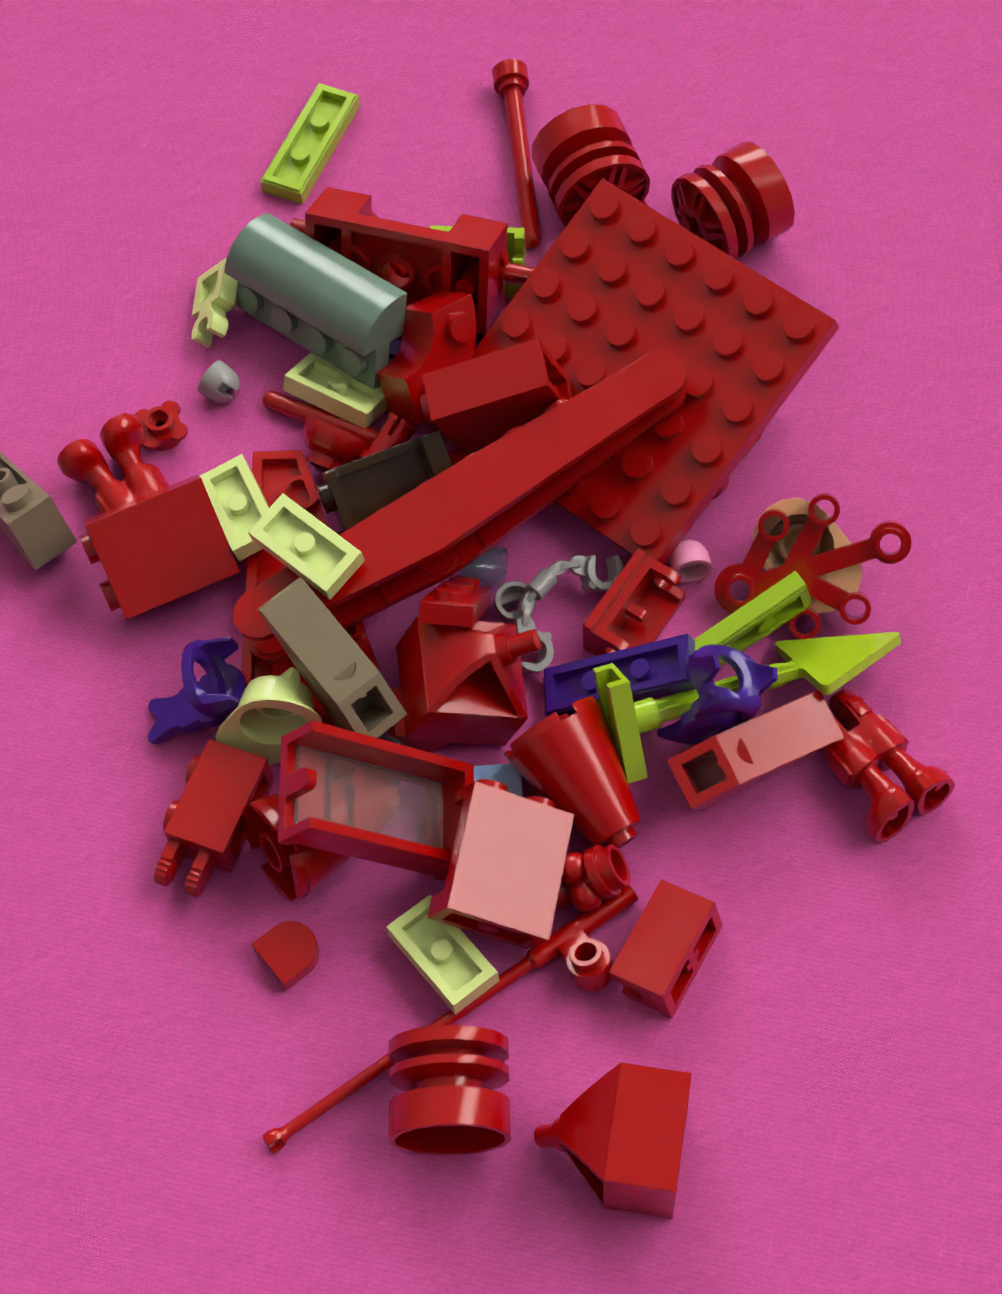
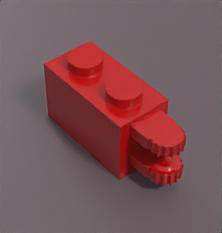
M208 739L202 754H196L192 758L186 772L185 780L187 785L179 801L174 800L166 811L163 829L168 842L155 867L156 870L153 878L155 879L154 882L167 887L175 878L184 857L194 859L191 870L186 878L184 890L186 894L197 898L206 888V884L215 867L232 873L248 839L243 824L242 810L244 806L252 803L255 799L268 796L275 781L267 758Z

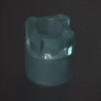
M494 546L459 570L460 575L480 578V585L500 588L504 584L507 572V548Z

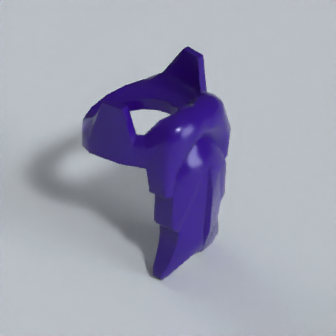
M232 637L206 641L198 639L185 646L181 662L184 687L174 696L155 698L149 702V710L157 718L148 734V741L151 744H160L181 733L191 734L203 727L208 729L220 726L238 707L244 689L247 687L245 676L238 668L225 662L227 657L239 649V645ZM194 662L199 663L206 672L205 675L201 676L200 682L196 681L194 675Z
M711 644L700 647L688 659L691 679L699 698L691 705L690 710L681 715L680 720L657 730V736L677 743L694 745L753 719L762 704L760 695L778 680L777 668L758 664L748 655L725 645ZM718 659L726 661L736 672L739 680L737 693L727 688L716 686L713 682V678L721 669Z

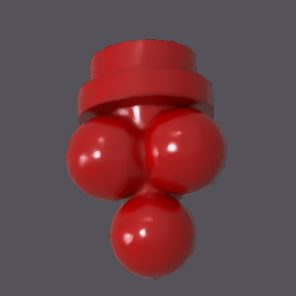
M611 844L606 847L595 845L585 850L584 854L578 852L567 853L556 908H564L572 902L577 910L590 912L598 908L603 899L609 900L618 896L621 893V888L629 885L631 879L628 865L620 850Z

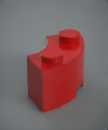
M441 290L406 306L401 346L392 361L377 372L389 412L397 415L399 420L404 419L407 422L418 425L427 421L420 403V396L426 394L423 374L473 358L477 325L472 294Z

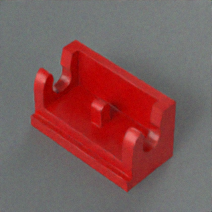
M638 548L583 623V649L595 656L655 642L685 600L686 592L677 587L682 577L670 567L647 555V552Z
M661 879L608 972L611 979L624 985L621 992L629 998L661 1012L662 1015L672 1019L723 926L715 902Z

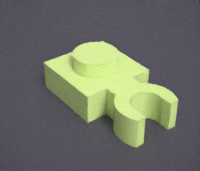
M226 258L197 279L192 316L197 320L192 329V340L207 348L211 346L213 334L221 338L225 337L228 330L226 312H229L238 300V281L224 273Z

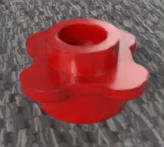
M168 400L163 402L161 406L153 407L150 410L140 409L135 413L134 416L141 422L144 429L142 443L144 448L160 451L169 450L185 439L188 434V428L186 424L180 421L178 415L181 409L177 402ZM159 423H165L162 426L156 427Z

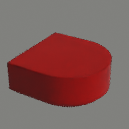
M286 921L274 926L251 944L254 951L286 991L309 974L319 959V946L314 933L308 926L296 921Z

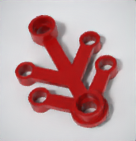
M820 493L810 501L808 507L809 516L783 565L761 571L775 541L783 539L790 528V520L785 512L780 509H769L759 519V532L743 563L729 565L719 573L714 586L716 600L724 610L734 613L796 571L805 582L809 596L840 611V615L845 622L852 625L862 624L869 618L871 613V603L868 597L861 592H848L819 576L876 558L886 564L898 563L906 558L911 550L912 541L910 533L902 523L887 520L873 528L870 538L812 555L827 525L834 523L840 514V504L837 498L829 493ZM820 500L830 501L835 509L833 515L827 519L819 518L814 512L815 504ZM769 516L780 517L784 522V529L778 534L768 533L764 527L765 519ZM887 534L897 535L901 540L899 549L892 553L885 552L880 546L882 537ZM738 580L746 582L750 588L749 595L742 599L734 597L730 591L731 584ZM852 599L861 600L865 604V612L859 617L850 616L845 610V605L848 601ZM808 607L785 624L790 627L791 633L796 638L801 640L810 639L818 634L821 618L816 610ZM803 614L810 615L815 620V627L809 632L800 631L795 625V620L798 616Z

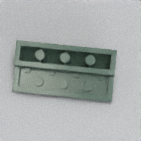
M264 213L249 222L234 240L225 264L224 273L238 281L237 307L325 359L374 390L381 386L377 372L388 365L390 342L404 334L407 293L269 213Z

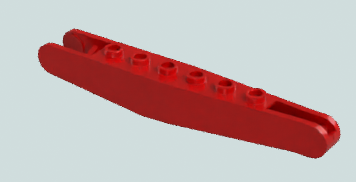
M666 350L653 351L569 400L564 398L555 401L541 416L525 425L511 428L497 441L477 452L467 455L460 462L430 480L423 482L417 488L339 534L362 552L365 561L331 600L309 583L307 585L340 625L347 629L451 577L501 542L655 423L681 407L687 396L686 367L683 360L675 353ZM288 567L245 592L237 600L233 608V621L237 630L246 638L251 653L257 659L264 662H279L289 657L257 610L299 578Z

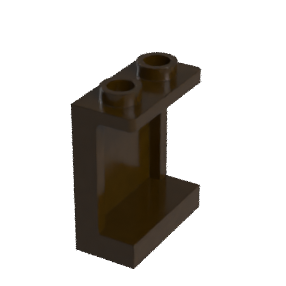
M440 430L324 471L321 473L324 483L316 485L326 514L335 511L341 531L336 532L339 535L368 518L379 509L386 507L417 488L423 482L448 469L452 464Z

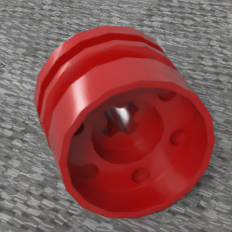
M587 104L563 112L554 117L539 131L532 144L531 158L548 189V195L555 205V210L564 226L568 225L602 178L639 201L645 199L649 193L650 178L635 148L632 146L633 143L618 113L606 105Z
M742 142L718 155L712 165H700L695 168L693 173H686L678 177L672 184L671 200L679 225L735 259L747 255L753 248V244L764 245L787 232L794 225L795 210L787 182L775 161L763 148L753 142Z
M433 1025L407 1030L396 1034L389 1041V1058L391 1063L394 1064L389 1069L390 1084L402 1091H406L395 1095L389 1101V1142L391 1146L402 1151L418 1154L467 1155L498 1149L511 1142L510 1099L505 1094L494 1090L510 1081L509 1066L504 1063L509 1059L507 1036L496 1030L479 1026Z

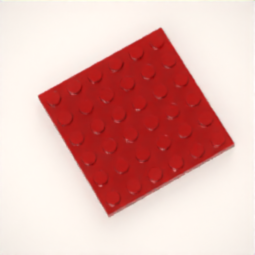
M602 178L475 348L472 359L538 338L568 375L572 397L653 351L666 350L675 353L683 360L687 379V396L683 405L675 412L655 423L553 501L631 556L640 548L647 552L648 556L664 564L837 332L839 326L832 317Z

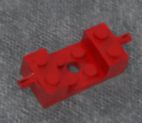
M326 187L305 212V221L293 218L290 222V226L406 292V306L441 290L472 294L476 313V333L486 335L504 308L506 283L523 285L536 268L510 263L507 253L508 223L461 214L449 232L373 217L372 195ZM389 262H398L405 266L409 272V278L397 276L390 267Z

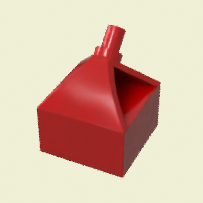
M417 616L396 645L402 705L407 713L404 717L406 740L505 746L528 719L520 656L541 650V641L537 631L532 629L517 634L516 624L478 621L472 628L418 623L419 616Z
M620 1062L573 1101L552 1124L537 1126L534 1132L535 1143L540 1148L555 1147L558 1151L565 1152L603 1208L673 1219L692 1073Z

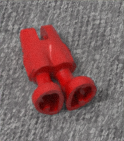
M124 413L111 418L104 424L100 432L102 445L125 475L123 481H118L114 478L101 451L91 440L78 439L69 443L62 449L57 458V464L66 477L78 482L88 483L96 489L97 494L95 495L94 506L100 514L169 486L158 466L143 463L140 450L144 438V429L141 422L133 414Z
M845 688L830 697L831 710L845 739L823 749V756L828 767L832 768L837 777L849 789L852 787L855 789L864 788L871 802V809L867 815L865 827L869 835L876 842L882 843L897 835L910 820L914 808L920 814H927L939 807L949 797L955 787V783L947 772L935 766L924 765L906 752L907 745L909 744L908 739L888 719L880 714L876 715L862 697L855 695ZM891 769L904 785L905 791L894 784L880 770L888 771Z

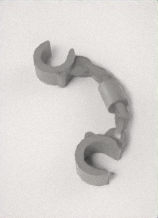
M577 555L571 557L569 562L565 560L551 564L547 569L542 568L526 586L527 592L524 593L520 600L519 618L515 621L517 634L532 629L536 630L535 623L530 617V611L534 606L535 599L541 601L557 583L556 575H560L569 569L572 574L580 576L582 582L581 589L583 591L590 590L597 593L607 591L624 568L619 556L606 558L608 577L605 582L599 580L595 574V555L587 557ZM537 631L541 641V650H538V656L534 663L521 662L522 672H537L544 670L550 665L554 654L550 632L543 633Z

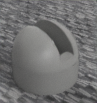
M218 360L203 375L198 386V392L216 403H227L234 399L228 391L231 388L240 390L239 376L231 367Z
M510 581L498 589L494 600V610L502 622L515 624L516 619L519 618V609L509 613L505 609L520 603L522 596L527 592V584L520 581ZM535 599L534 606H533L532 610L530 611V617L533 615V612H534V609H535V606H536V599Z

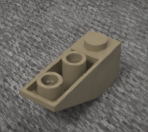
M0 452V531L16 551L37 570L78 541L50 495Z
M299 577L257 609L336 727L378 738L407 715L378 669L303 578Z

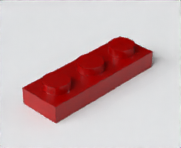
M452 575L449 577V581L439 584L420 601L418 623L472 628L491 607L492 587L479 586L480 578Z

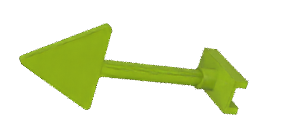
M886 632L775 642L776 653L786 663L768 665L777 668L778 680L767 690L783 686L798 678H805L822 694H832L901 644L900 633ZM613 663L593 668L599 704L604 713L628 784L646 779L648 775L640 734L661 728V723L680 718L683 713L691 709V705L699 698L698 693L695 689L657 700L649 697L633 702L630 681ZM737 675L714 682L716 686L727 688L735 693L739 689Z

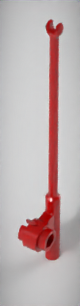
M630 885L621 888V893L618 896L609 900L603 899L600 906L594 911L581 913L552 933L548 941L526 951L524 959L499 975L498 983L456 1015L452 1010H449L428 1026L453 1025L532 969L540 970L558 956L566 963L572 980L575 979L578 987L587 991H599L605 988L611 980L608 972L613 965V961L607 946L600 941L589 938L588 935L639 900L637 894ZM389 1053L283 1127L268 1130L262 1136L268 1149L272 1153L280 1151L291 1136L391 1068L394 1064L390 1061Z

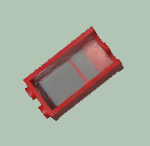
M312 720L281 737L278 843L289 846L295 843L435 876V880H445L462 807L455 805L454 801L458 791L474 782V764Z

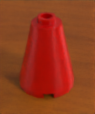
M589 696L571 703L576 711L575 714L559 716L555 712L535 724L509 745L512 750L505 751L504 755L509 763L544 798H548L557 804V809L574 814L572 826L592 846L600 845L603 847L612 844L619 849L638 836L634 827L641 822V818L601 705L595 697Z
M362 773L364 785L361 787L360 829L379 833L395 819V807L399 804V798L394 786L387 778H380L370 773ZM346 778L333 780L330 783V822L350 826L351 789L346 783ZM279 793L257 798L252 803L244 806L242 810L243 824L252 850L261 846L268 860L267 863L261 865L264 874L274 888L289 901L307 896L350 858V856L295 843L290 846L278 843Z

